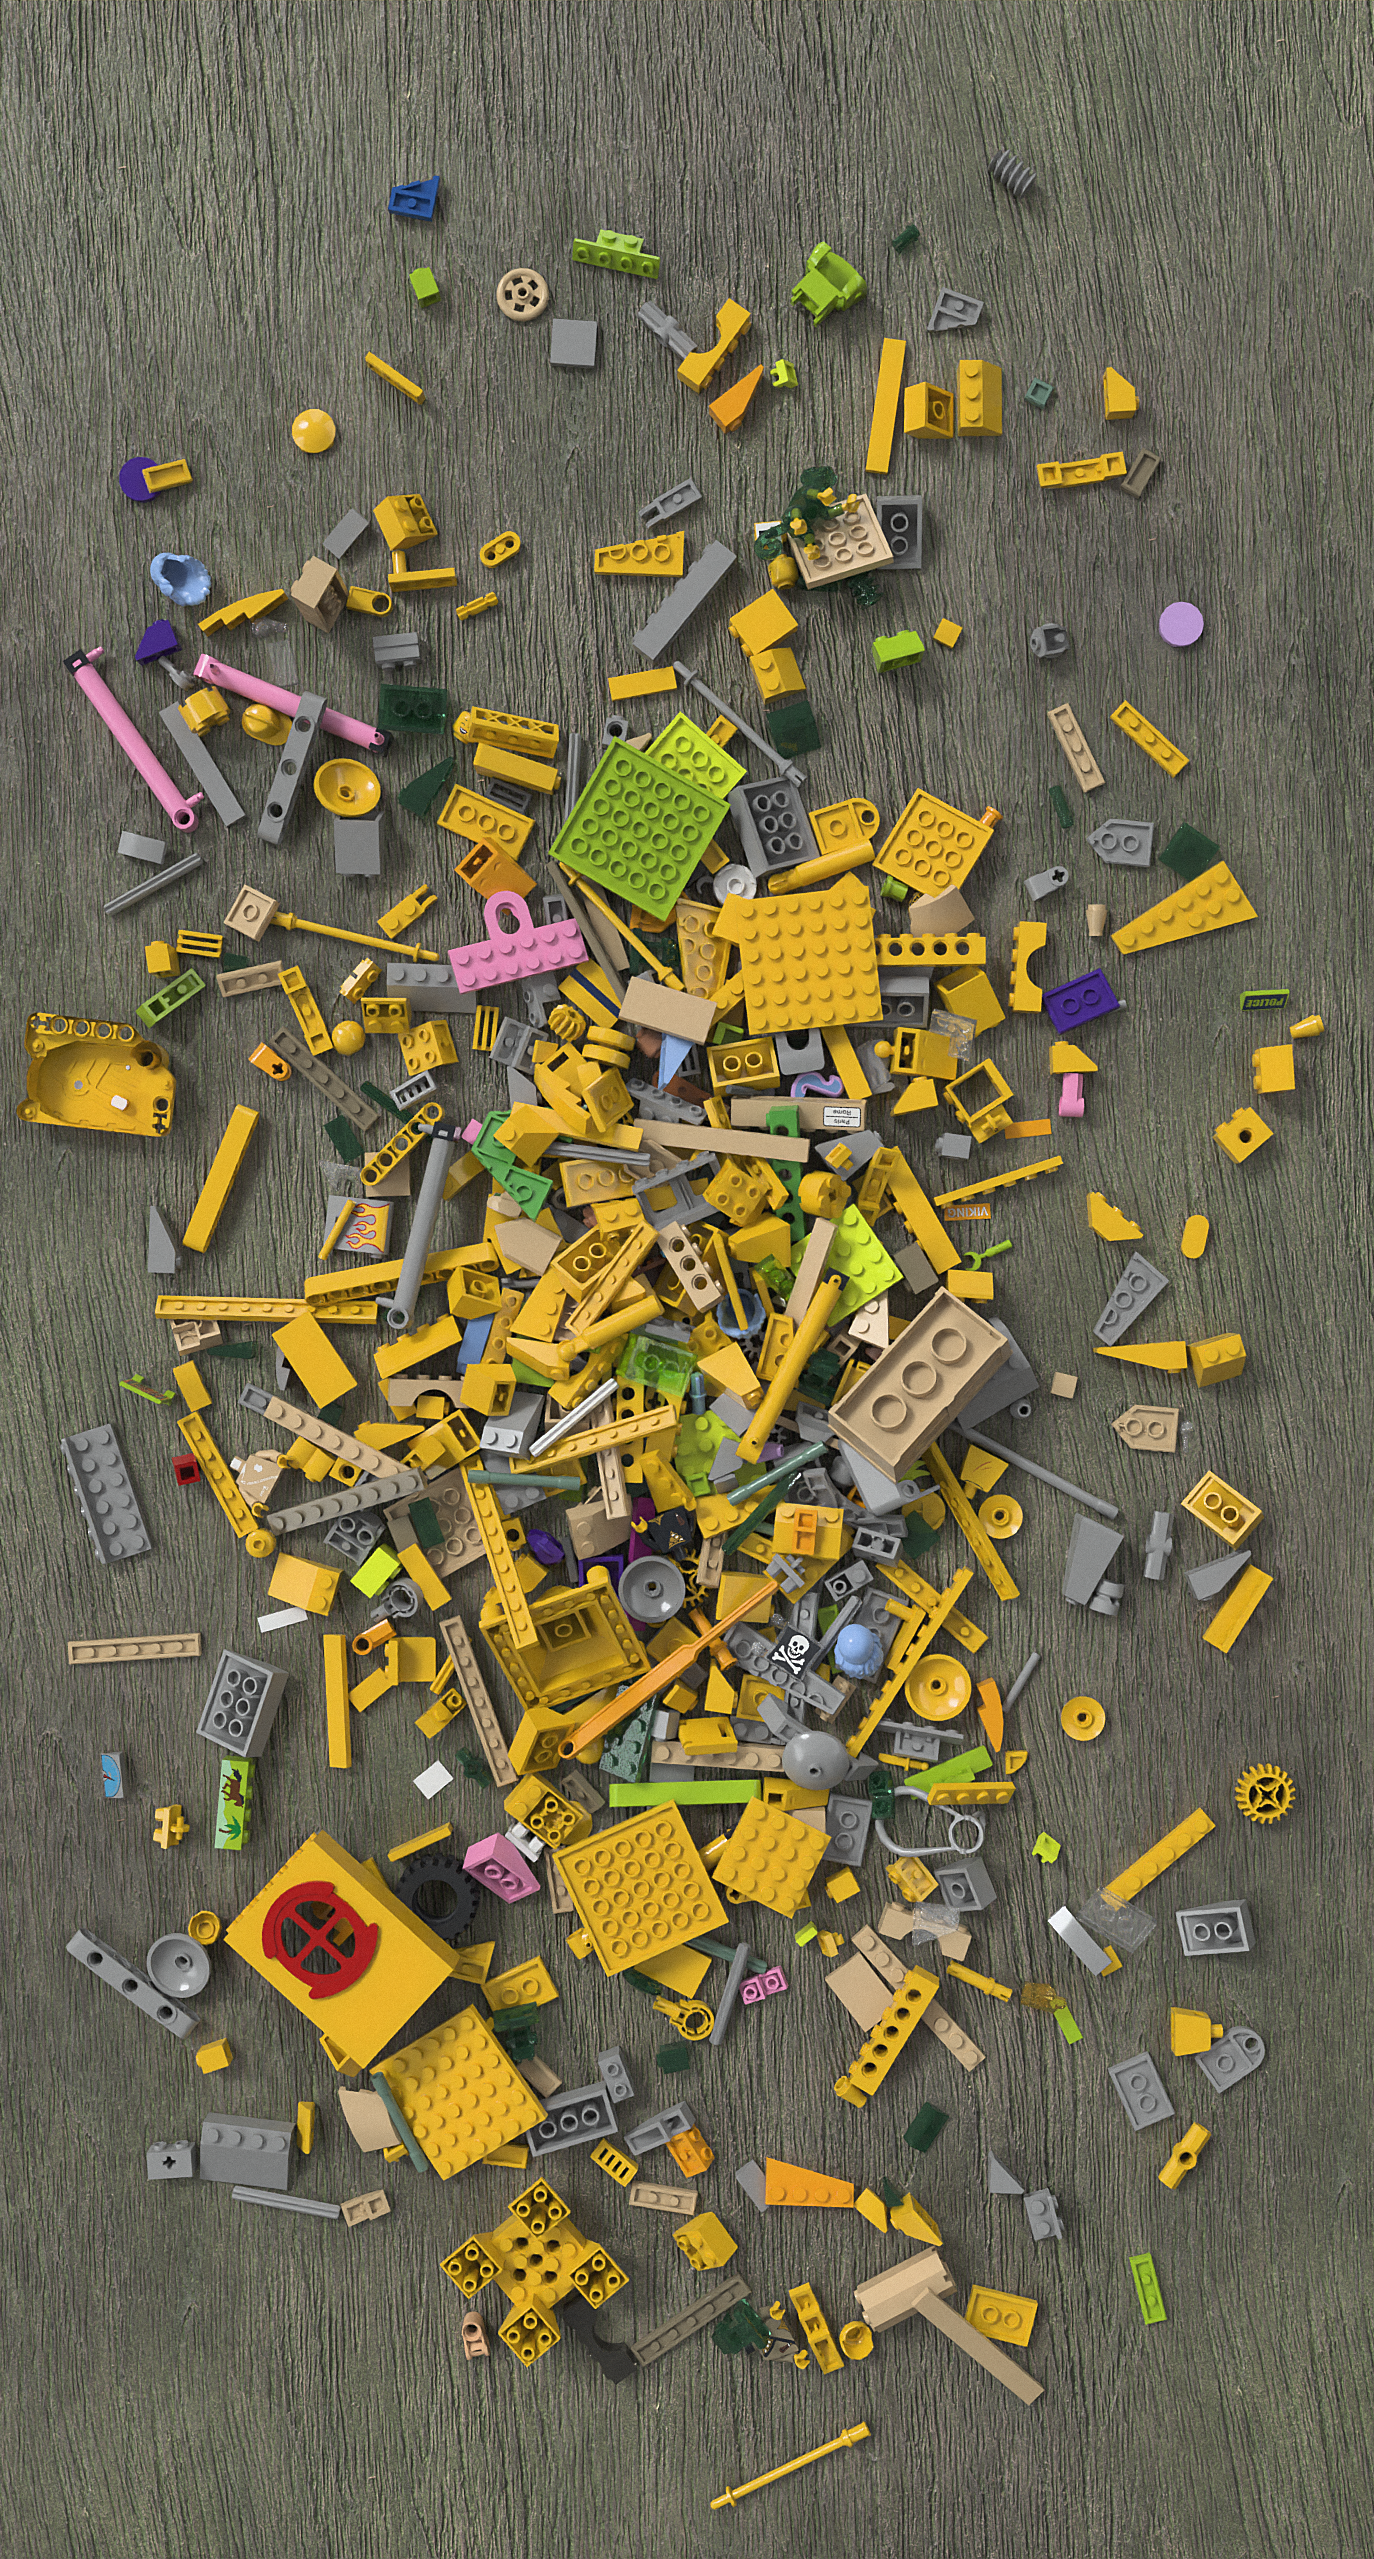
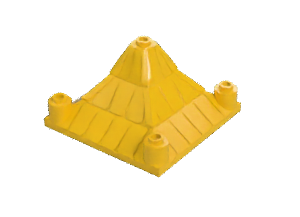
M595 1566L587 1572L588 1584L575 1589L562 1585L554 1586L545 1591L533 1604L528 1605L540 1645L521 1653L516 1650L506 1615H503L502 1608L498 1605H487L481 1610L479 1628L525 1711L532 1708H549L652 1670L645 1644L638 1640L611 1585L607 1568Z

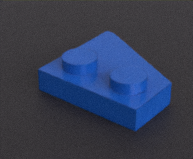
M433 176L432 180L421 183L418 180L411 182L409 185L392 187L388 206L389 213L432 222L441 181L440 176Z

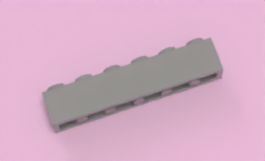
M715 540L712 545L709 543L702 552L703 557L699 562L694 561L686 578H681L674 586V593L671 596L667 595L660 604L661 609L657 614L652 613L646 621L648 625L644 630H639L632 639L634 641L632 643L633 650L653 666L737 563V556L719 541Z

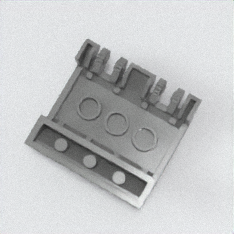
M996 1315L987 1319V1321L1008 1339L1013 1354L955 1418L963 1432L1039 1387L1030 1364L1007 1327Z

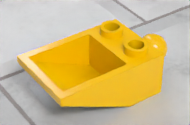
M898 1027L893 1033L892 1046L887 1041H879L874 1047V1052L879 1058H887L891 1055L890 1074L915 1077L926 1076L927 1078L955 1081L960 1036ZM902 1038L907 1040L906 1046L901 1045ZM899 1060L905 1062L904 1068L899 1067Z

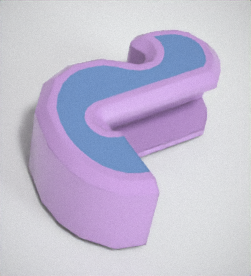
M809 1071L797 1076L791 1087L790 1097H804L808 1089L831 1098H837L844 1091V1085L841 1078L835 1075H830L829 1081L826 1082L820 1073Z

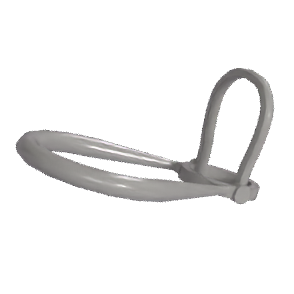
M899 1786L888 1791L878 1803L875 1812V1829L880 1841L891 1852L902 1857H919L955 1850L961 1854L976 1853L984 1843L986 1817L983 1811L962 1816L947 1805H934L955 1816V1820L949 1828L951 1847L903 1848L896 1845L888 1837L884 1828L886 1807L894 1798L900 1795H913L928 1802L927 1797L929 1793L914 1786ZM962 1820L974 1822L979 1829L978 1840L973 1848L960 1847L954 1838L955 1826Z

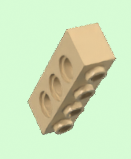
M674 1221L660 1230L659 1233L661 1235L656 1241L696 1308L704 1313L725 1300L722 1294L725 1292L724 1287L719 1280L715 1281L711 1274L714 1271L707 1261L703 1262L701 1259L702 1251L696 1242L692 1244L689 1236L691 1233L686 1225H681ZM684 1242V1249L681 1252H676V1245ZM690 1261H695V1268L692 1271H687V1264ZM706 1279L707 1286L703 1290H699L698 1283Z

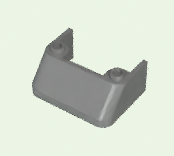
M838 1439V1448L867 1511L873 1516L883 1515L940 1489L938 1484L920 1492L918 1486L912 1480L897 1482L895 1485L843 1440Z

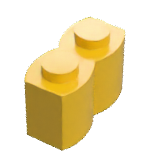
M302 1436L297 1438L286 1454L294 1458L293 1460L288 1459L287 1463L296 1470L301 1468L306 1472L305 1477L314 1483L316 1481H324L337 1460L327 1450Z

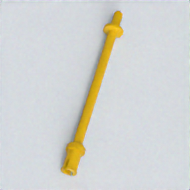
M560 862V868L571 879L568 885L573 886L576 884L658 972V980L660 982H664L668 988L682 991L686 985L673 973L674 970L671 967H664L582 879L584 875L579 872L577 873L574 869Z
M276 911L273 916L276 918H272L270 921L271 924L286 927V930L290 931L294 928H300L413 956V962L416 963L419 958L431 961H438L440 958L438 953L421 949V943H417L415 947L301 920L295 916V913L291 912L286 914Z
M863 2421L849 2430L847 2428L843 2429L840 2437L734 2490L727 2486L726 2494L711 2501V2508L715 2510L728 2503L736 2507V2499L842 2446L853 2447L855 2442L871 2436L866 2422Z

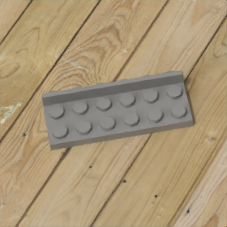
M113 1423L61 1439V1452L64 1457H67L69 1463L67 1470L70 1477L74 1478L76 1484L74 1491L77 1498L81 1499L83 1505L81 1512L84 1519L88 1521V1534L90 1539L95 1542L97 1560L101 1561L102 1565L154 1548Z

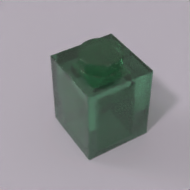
M686 2040L660 2045L659 2054H656L658 2067H663L664 2074L690 2069Z

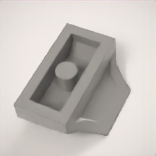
M799 1401L796 1406L795 1420L798 1423L802 1439L813 1443L823 1440L825 1443L831 1436L836 1435L828 1429V1410Z

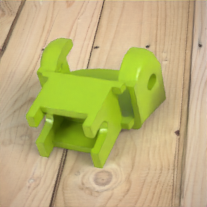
M824 241L818 243L810 258L806 261V276L791 291L793 297L790 304L794 307L798 301L802 303L816 317L813 320V326L815 327L834 308L838 311L840 309L846 311L854 304L866 298L867 294L866 281L842 257L830 252L832 248Z

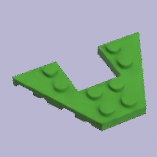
M587 1104L581 1106L582 1109L588 1111ZM512 1110L506 1112L490 1111L471 1148V1152L530 1219L536 1222L553 1186V1181L514 1166L518 1156L493 1136L507 1118L510 1117ZM559 1135L555 1140L572 1144L575 1138Z

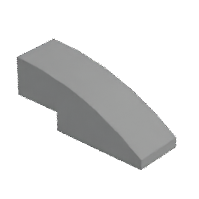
M1064 1905L1047 1919L1095 1976L1112 1962L1105 1951Z
M683 2101L635 2127L624 2135V2139L633 2155L636 2156L670 2141L674 2135L691 2129L696 2119L686 2101Z

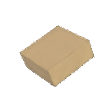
M1055 1372L1050 1393L1073 1399L1078 1377Z

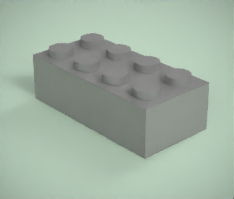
M605 2080L539 2100L548 2116L542 2122L525 2131L533 2157L618 2132L619 2120Z

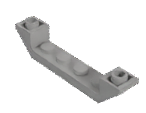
M769 1693L757 1707V1711L774 1735L788 1743L796 1735L812 1731L787 1715L788 1704ZM861 1751L856 1758L849 1755V1768L844 1780H866L878 1766V1762Z

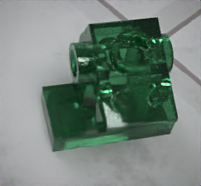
M633 928L634 935L649 951L650 948L663 949L662 960L659 961L664 967H679V961H681L679 944L674 943V939L661 938V942L642 940V928ZM631 945L629 974L639 975V965L650 964Z
M822 1347L819 1348L817 1353L813 1351L807 1362L810 1364L807 1375L801 1372L798 1378L799 1388L793 1389L829 1406L837 1389L827 1384L831 1375L836 1377L841 1365L838 1364L840 1356Z
M537 2002L493 2011L496 2033L508 2030L509 2037L506 2038L508 2051H512L513 2062L522 2063V2060L527 2058L528 2061H532L533 2057H535V2045H539L537 2032H532L531 2024L540 2023ZM523 2026L526 2028L525 2030L514 2032V2028Z
M742 2298L737 2302L733 2312L735 2320L733 2321L729 2313H727L723 2320L716 2324L714 2327L715 2332L711 2336L724 2355L731 2353L735 2355L751 2342H754L759 2350L765 2348L771 2331L747 2300Z

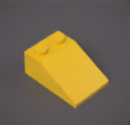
M1210 1470L1181 1503L1183 1507L1234 1550L1239 1548L1264 1518L1263 1512Z
M280 1552L268 1595L302 1609L328 1616L332 1612L344 1570Z

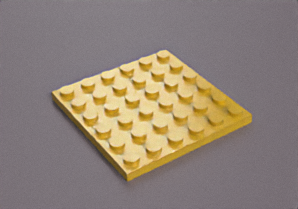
M868 886L735 901L749 1036L883 1020Z
M674 1798L552 1854L607 1977L729 1922V1918Z
M473 2003L372 2066L369 2070L372 2075L377 2072L384 2074L391 2088V2093L414 2138L443 2181L542 2122L548 2116V2113Z

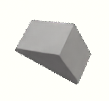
M991 2150L988 2153L987 2177L990 2193L1022 2194L1024 2192L1022 2182Z

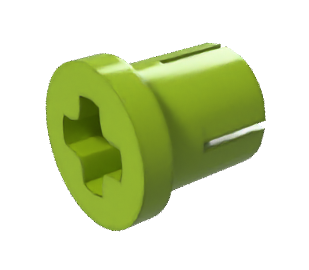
M888 875L881 889L880 896L884 898L887 896L902 902L907 893L908 886L893 880V877Z

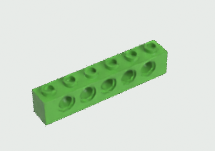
M798 1105L771 1107L769 1113H766V1126L770 1127L771 1135L801 1138ZM785 1126L789 1133L786 1135L780 1134L777 1127ZM769 1158L770 1167L774 1170L786 1190L793 1195L792 1199H786L781 1209L774 1210L772 1208V1211L777 1214L778 1218L790 1224V1241H800L807 1236L806 1213L799 1205L802 1202L801 1197L798 1196V1189L803 1179L802 1162ZM781 1170H789L792 1176L790 1178L783 1177ZM784 1213H792L795 1219L791 1221L785 1219Z

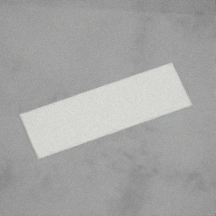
M293 1607L257 1619L263 1633L304 1621L308 1618L305 1609Z

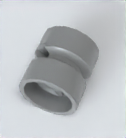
M1100 1578L1094 1589L1096 1595L1092 1596L1089 1608L1117 1616L1120 1607L1118 1598H1122L1125 1585Z

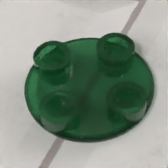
M633 1966L622 1972V1976L627 1983L637 1991L647 1995H661L662 1992L659 1988L661 1983L650 1977L648 1979L641 1977V1972L633 1969Z

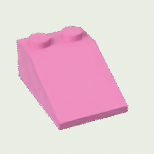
M496 1833L468 1847L462 1869H465L472 1877L509 1904L540 1890V1884L514 1844L503 1835Z

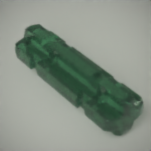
M1056 785L1049 789V794L1054 799L1052 802L1057 816L1061 818V827L1063 829L1069 828L1074 824L1072 816H1069L1070 810L1065 797L1062 796V788L1060 785Z

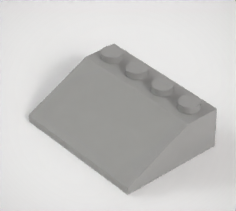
M786 776L741 785L726 795L728 803L731 804L730 809L754 879L775 874L820 857L798 789Z
M224 1649L196 1733L243 1757H262L289 1673L274 1665Z
M209 2112L203 2121L200 2179L287 2190L296 2123Z

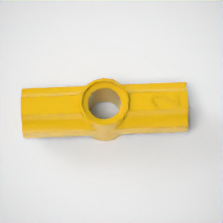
M1194 2122L1182 2141L1173 2147V2154L1159 2174V2180L1175 2190L1186 2172L1196 2165L1198 2154L1212 2135L1210 2131L1201 2124ZM1185 2152H1188V2153H1189V2155H1188L1187 2158H1185V2159H1181V2158H1180V2156H1181L1183 2153H1185Z

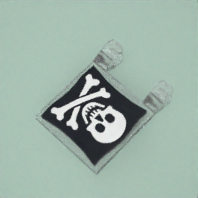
M775 1613L771 1617V1624L782 1631L769 1650L759 1642H754L751 1652L801 1683L825 1646L786 1621L781 1615Z

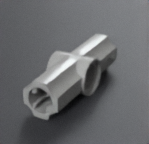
M651 300L641 307L637 317L653 331L655 338L664 347H669L683 361L690 352L696 353L698 345L682 331V327L672 316L667 317Z
M1154 1511L1151 1533L1147 1536L1145 1546L1147 1557L1144 1577L1158 1580L1164 1579L1167 1557H1169L1172 1549L1171 1531L1174 1514Z

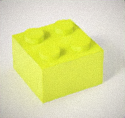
M384 1542L350 1582L369 1598L374 1594L379 1596L390 1584L387 1579L390 1577L393 1580L404 1566L397 1557L398 1553Z

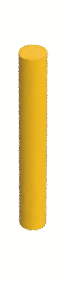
M347 1200L318 1256L320 1259L327 1260L356 1204L353 1200Z

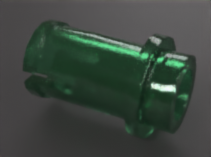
M914 224L907 225L906 230L892 240L891 244L895 248L902 242L896 249L900 254L913 241H918L920 232Z

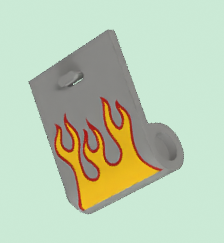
M329 1195L323 1246L347 1200L350 1199L356 1202L332 1249L371 1253V1258L384 1259V1255H389L394 1202Z

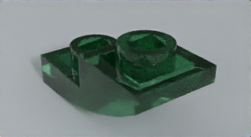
M429 1497L408 1504L423 1548L426 1549L445 1542Z
M891 1771L872 1772L869 1775L868 1794L873 1796L872 1819H895V1793Z

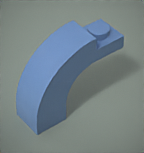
M495 1312L469 1320L460 1348L456 1372L465 1374L467 1364H480Z

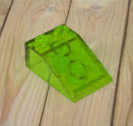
M630 1332L615 1374L684 1397L698 1355Z

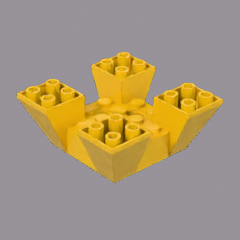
M543 2177L508 2205L513 2215L492 2232L474 2234L440 2263L442 2269L468 2299L492 2279L510 2298L514 2305L499 2329L498 2334L526 2367L531 2365L561 2339L552 2306L576 2286L593 2308L596 2309L629 2281V2277L600 2244L585 2239L568 2219L567 2215L571 2213L570 2208ZM524 2237L527 2241H521L518 2238ZM550 2240H557L558 2243L553 2244ZM534 2254H539V2255H541L542 2257L536 2258V2257H534L533 2255H534ZM516 2269H523L525 2271L519 2272ZM554 2271L556 2274L551 2275L547 2272Z

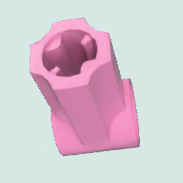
M1063 1074L1059 1116L1083 1117V1074Z

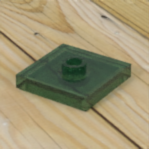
M1183 822L1158 857V860L1191 882L1203 873L1220 846L1186 822Z

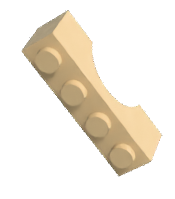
M394 1374V1378H389V1406H412L417 1396L422 1392L437 1389L444 1391L450 1397L454 1407L471 1408L460 1402L465 1376H461V1380H452V1376L439 1375L438 1379H430V1375H416V1379L407 1378L408 1374Z
M886 1902L878 1924L880 1934L901 1940L907 1933L913 1930L929 1931L938 1938L942 1955L964 1961L972 1937L970 1931L967 1930L968 1927L963 1924L955 1923V1925L946 1923L947 1920L942 1917L934 1916L932 1918L926 1916V1913L919 1909H913V1911L905 1909V1906L898 1902H892V1904Z

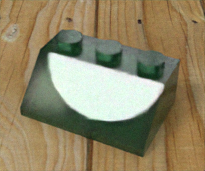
M381 684L378 729L445 735L449 717L450 692L448 689Z

